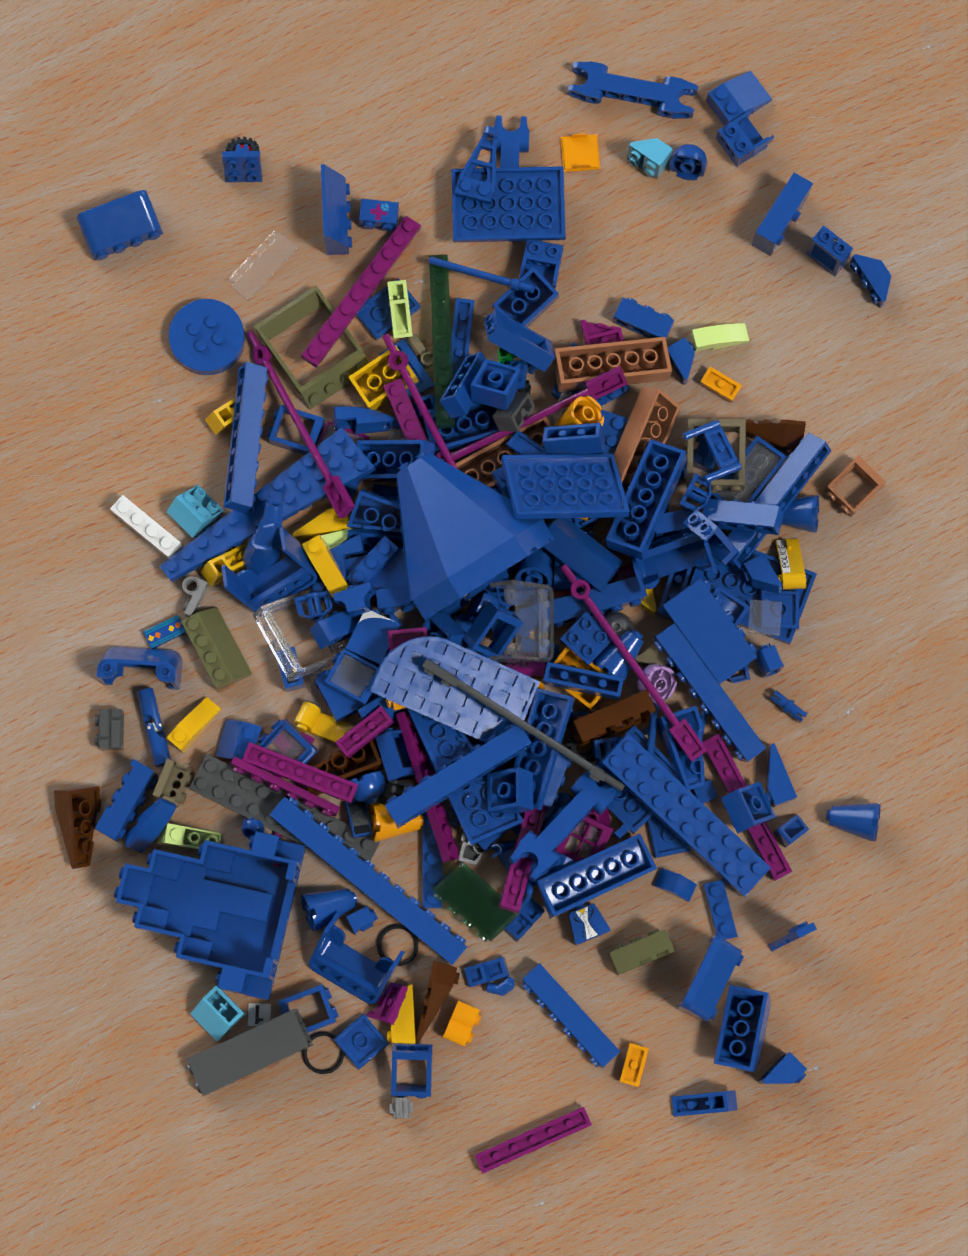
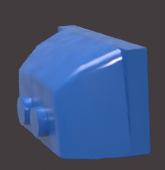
M729 985L714 1064L750 1072L757 1070L771 1006L769 993Z

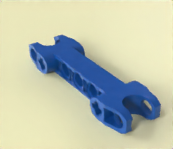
M592 61L573 62L572 72L584 76L587 82L582 85H569L567 94L571 97L592 104H599L602 101V97L658 107L657 113L666 118L688 119L693 117L694 109L683 105L679 98L684 95H697L698 85L682 78L668 76L664 78L662 84L607 73L608 66L602 63Z
M496 115L494 127L499 130L496 139V151L501 152L500 168L519 167V152L529 153L527 117L521 116L520 127L517 130L507 131L502 126V116Z
M587 771L570 789L576 794V797L539 836L529 831L520 841L509 862L513 865L521 858H531L535 862L536 868L530 875L529 880L532 882L536 881L539 877L548 873L561 856L555 852V849L592 810L601 815L611 805L614 796L619 790L613 786L607 789L599 787L596 781L589 777L590 772Z

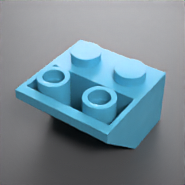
M658 138L635 141L629 145L627 159L634 167L643 169L647 176L658 179L670 163L673 148Z
M197 485L177 496L166 512L194 538L203 533L207 526L215 522L224 513V510L204 489Z
M216 985L198 1003L190 1015L219 1042L246 1013Z

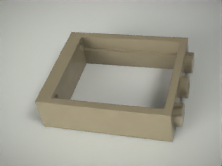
M688 419V431L719 420L724 432H740L739 462L742 469L739 470V480L711 481L712 493H720L722 491L740 493L745 491L746 419ZM694 437L688 439L687 488L693 479ZM695 481L694 486L702 490H709L708 487Z

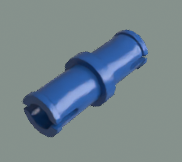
M776 690L774 695L780 699L778 700L772 695L769 700L781 707L785 714H790L801 723L803 718L798 713L803 717H806L808 713L794 704V700H789Z

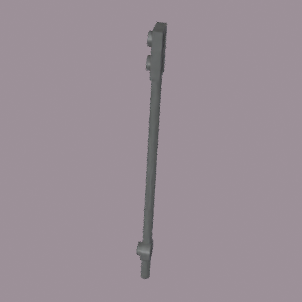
M426 657L422 666L425 667L424 671L432 677L437 675L442 678L440 681L446 686L451 687L453 685L588 770L590 772L589 777L597 782L602 780L619 791L623 790L625 786L623 783L610 776L598 766L591 764L475 690Z

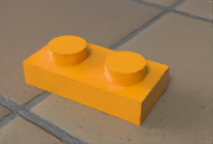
M711 366L700 381L701 385L731 403L742 387L741 384Z
M629 1043L619 1082L639 1087L649 1048Z

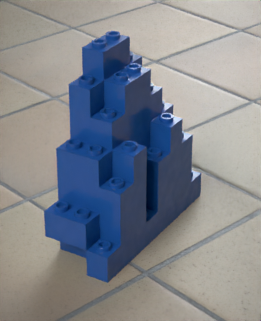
M256 831L255 836L251 835L249 847H251V850L205 840L204 845L200 844L198 856H200V859L153 849V853H149L147 859L149 868L125 863L124 867H121L119 872L121 882L120 886L115 889L114 898H116V903L138 908V912H134L132 923H135V928L180 939V942L177 941L174 948L176 958L221 969L222 972H218L216 984H218L219 989L267 1001L270 1000L306 850L304 845L282 841L279 836ZM273 864L280 865V867H273Z

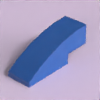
M334 407L332 416L335 430L354 428L355 434L392 431L394 417L360 407Z
M159 798L137 818V825L126 833V847L140 853L145 851L170 820L176 809V804Z

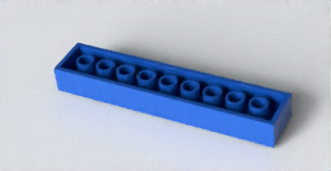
M625 734L599 762L610 775L623 783L626 790L739 896L745 897L770 870L771 867L629 734Z

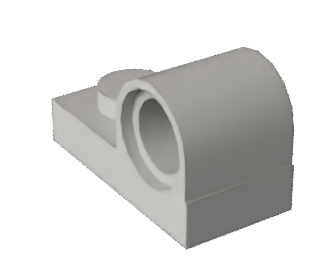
M193 576L185 578L182 583L184 592L191 598V600L186 601L183 608L186 617L197 613L209 588L208 582ZM195 583L197 588L194 591H189L187 589L189 584Z

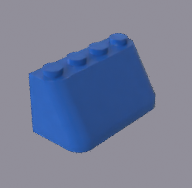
M146 190L136 191L84 211L77 216L93 260H103L110 254L121 253L131 246L137 247L144 241L158 239L163 234Z

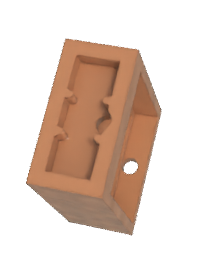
M858 456L824 491L828 499L832 502L835 501L845 515L849 514L852 517L884 486L886 481ZM853 469L874 487L854 507L833 489Z

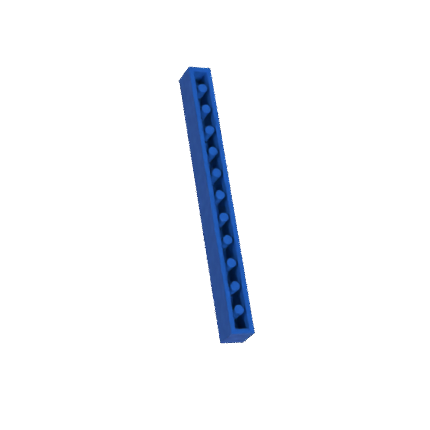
M291 796L289 799L284 797L270 814L272 818L451 965L455 963L467 948L464 944L466 940L458 933L456 936L450 933L451 928L443 921L439 924L434 919L436 915L428 909L422 910L419 907L421 903L413 896L410 899L404 895L405 890L398 884L393 886L389 883L390 878L382 871L378 874L373 869L375 867L374 864L368 859H365V861L361 860L358 857L360 853L352 846L349 849L344 846L343 843L345 841L340 836L335 834L333 837L327 832L330 829L321 821L319 824L313 820L314 815L307 809L304 811L297 807L299 803Z

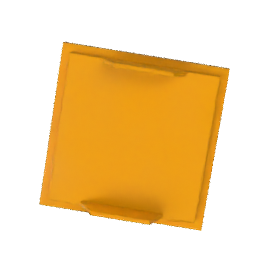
M583 133L560 137L564 172L600 170L597 134L587 135Z

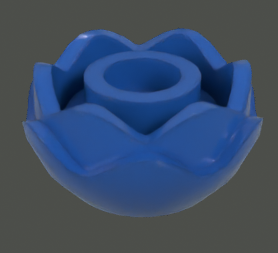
M253 817L244 819L241 825L244 836L249 839L251 835L255 836L256 831L262 833L265 831L263 823L255 820Z

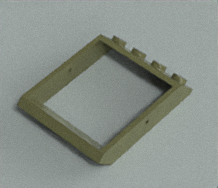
M317 286L254 326L260 339L270 349L271 355L309 409H312L350 384L349 376L369 363L363 350L346 328L343 334L355 352L301 387L271 345L270 339L322 305L329 315H332L334 309Z

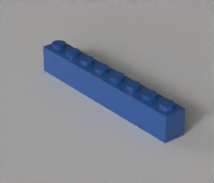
M247 361L238 370L223 505L224 508L243 513L252 508L255 503L253 495L257 485V479H255L259 467L257 458L261 449L259 439L263 431L261 421L264 417L263 402L266 399L265 385L268 381V375H266L267 367Z
M808 432L754 502L765 505L769 503L777 504L784 513L831 452L826 441ZM731 530L727 538L739 552L728 563L741 569L743 563L748 560L767 534Z
M636 576L607 584L601 592L595 588L590 589L589 593L590 598L603 615L604 612L610 610L612 613L621 611L623 606H639L641 601H644ZM572 595L513 611L524 622L514 638L530 637V633L536 631L538 634L549 631L548 628L554 626L562 628L571 621L576 623L586 611L591 616L593 614L583 600H577ZM500 619L491 626L494 638L505 623Z
M675 623L654 636L655 647L659 652L663 651L667 656L665 660L671 668L674 666L678 671L676 675L682 683L686 682L689 686L688 691L690 695L700 701V708L705 714L711 716L713 726L717 730L720 729L722 731L724 741L728 745L733 746L735 749L734 754L738 760L749 762L766 749Z
M514 724L507 726L503 730L504 733L499 736L494 734L487 739L486 744L482 746L480 744L476 745L470 750L471 753L464 756L462 754L453 760L455 763L450 766L444 765L437 770V774L432 777L427 775L420 780L421 783L415 787L411 785L403 791L404 794L397 797L395 795L388 799L385 810L397 829L530 748L532 742L524 730L517 725L514 726Z

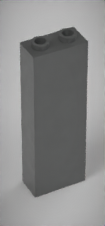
M293 1009L188 1058L189 1064H187L191 1075H194L196 1079L195 1086L197 1091L202 1096H205L313 1046V1043L299 1010Z

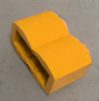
M458 1001L443 1038L464 1047L466 1043L470 1045L474 1036L471 1030L474 1025L478 1026L482 1017L479 1014L480 1010Z

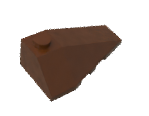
M746 419V437L754 440L758 436L778 451L790 455L804 438L806 421L780 420V423H773L770 420H763L754 423L753 420Z
M99 786L54 790L55 810L71 868L77 869L90 866L94 846L92 838L97 825L95 823L97 812H100L101 807Z
M433 962L416 1041H421L451 992L453 984H458L460 973L456 972L457 967Z

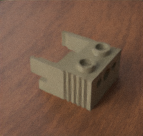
M167 759L152 795L157 800L162 798L176 804V807L179 808L180 804H184L187 793L185 791L187 786H190L194 779L193 771L187 765ZM181 783L178 789L174 788L175 784Z

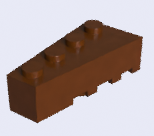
M646 689L621 701L611 703L605 708L595 709L586 716L579 715L573 718L569 729L577 746L581 747L591 743L593 740L605 738L646 722L656 711V708Z
M373 739L350 758H347L340 749L332 753L326 760L314 766L317 769L348 781L384 770ZM307 787L309 792L316 796L323 794L322 792Z

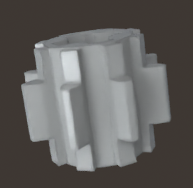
M410 1098L392 1099V1104H389L390 1113H393V1118L411 1117L413 1102L410 1103Z

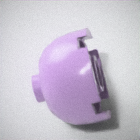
M657 663L643 668V672L661 697L665 700L669 699L677 685V681L674 679V671L665 665ZM638 678L637 686L639 691L642 692L646 688ZM650 695L652 702H653V703H656L655 700H654V699L652 698V696Z

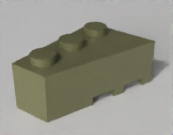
M658 929L647 933L648 937L643 939L640 936L629 940L630 944L624 947L622 944L612 947V952L609 953L617 976L672 954L674 948L666 929L660 932Z

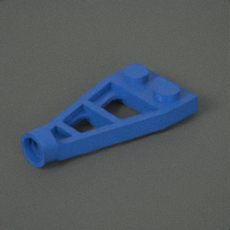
M485 126L483 136L459 175L455 196L491 204L496 187V139L499 133L497 128ZM482 149L491 152L489 162L477 160ZM475 167L487 169V180L485 182L471 179L470 175Z

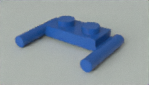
M719 420L683 433L684 440L704 434V439L720 469L705 475L704 480L706 483L742 469Z

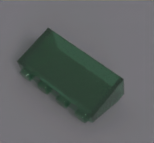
M457 860L432 888L435 892L433 896L441 903L445 901L449 905L447 909L455 916L458 914L464 918L462 922L470 929L474 927L478 931L477 936L484 942L487 940L492 942L519 915V912L514 913L499 908L502 896L460 860Z

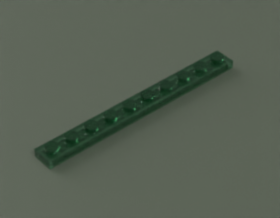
M448 255L429 256V259L430 257H435L438 259L448 261ZM429 264L437 429L455 428V418H450L440 402L453 379L449 270Z

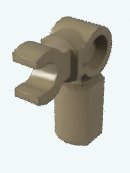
M417 334L409 337L406 341L414 354L420 358V363L424 369H430L433 364L439 361V358L445 359L449 355V351L445 353L439 351L443 348V343L438 344L436 350L426 352L427 348Z

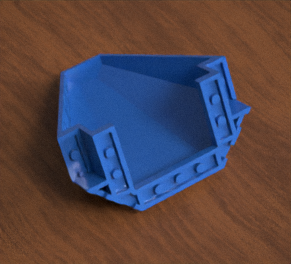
M422 452L415 457V462L411 464L406 462L398 467L400 471L396 474L408 601L409 603L411 601L414 602L426 620L550 543L555 538L543 519H515L512 503L509 498L430 453L426 455L425 452Z

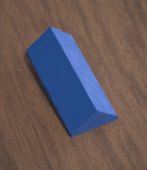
M558 518L549 527L555 539L543 546V548L555 556L554 559L562 565L567 564L573 573L601 592L624 562L568 518Z

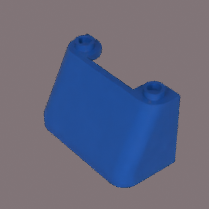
M115 646L105 652L97 667V678L103 685L113 686V681L117 677H123L124 667L156 669V676L160 681L168 683L171 690H180L182 657L177 651Z

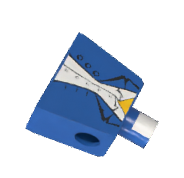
M583 903L575 907L574 912L568 914L575 946L611 931L594 903L588 906Z

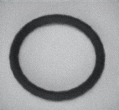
M392 925L384 929L380 934L377 950L381 958L385 957L381 949L384 935L393 929L406 930L413 937L414 951L407 960L400 962L398 965L403 966L415 958L419 947L418 939L404 925Z
M319 1032L310 1038L313 1041L320 1036H328L333 1039L336 1036L329 1032ZM307 1049L303 1050V1058L307 1067L313 1072L329 1074L340 1067L345 1053L340 1049L341 1053L338 1063L328 1070H319L313 1067L307 1058Z

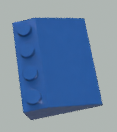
M321 164L323 233L327 255L349 254V248H352V236L348 237V230H352L351 219L347 217V212H351L350 201H347V195H350V184H346V179L343 175L327 165Z

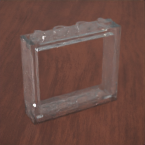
M310 589L261 606L253 614L256 623L289 682L334 665L333 659L337 652L341 653L347 646L344 640L328 647L333 654L332 657L303 668L300 666L272 614L296 605L294 598L311 593ZM320 602L322 612H325L326 608L324 604Z

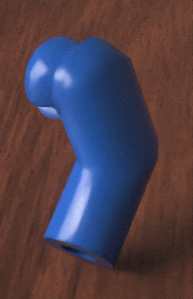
M506 977L499 985L488 983L486 992L504 996L513 990L515 980L512 977Z

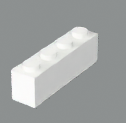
M124 495L110 508L113 515L167 559L183 548L180 541Z

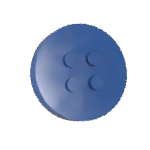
M200 299L185 305L176 313L169 328V343L176 360L185 369L199 375H215L228 370L238 361L245 346V332L240 317L229 305L214 299Z

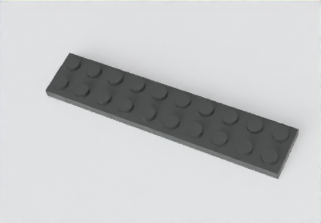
M206 754L189 787L190 790L246 818L253 817L255 820L261 821L264 827L310 849L270 816L280 801L286 797V793L280 790L275 792L269 789L266 783H256L250 779L251 776L245 773L243 775L237 774L232 771L233 768L230 765ZM296 799L299 803L297 806L302 811L307 809L314 815L313 820L319 824L320 821L330 828L327 832L333 837L337 834L345 841L343 843L344 846L348 849L352 846L360 853L358 857L361 860L365 861V859H368L371 862L381 841L373 842V836L353 839L349 824L333 816L327 817L320 810L308 808L303 805L302 801Z

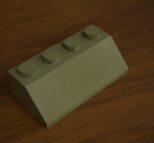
M217 607L197 612L181 621L218 692L252 675Z

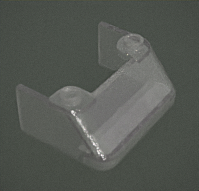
M516 580L491 583L490 587L504 589L506 602L510 605H515V614L524 623L515 635V643H510L504 650V655L490 656V659L510 663L551 661L554 655V594L552 588L545 584Z

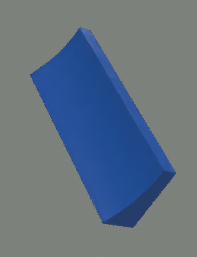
M537 688L527 723L561 744L575 698ZM524 731L532 742L531 747L517 755L513 768L520 767L533 772V809L541 810L559 752L527 731Z
M637 834L536 881V884L544 901L549 919L646 875L656 870L657 867L641 834Z

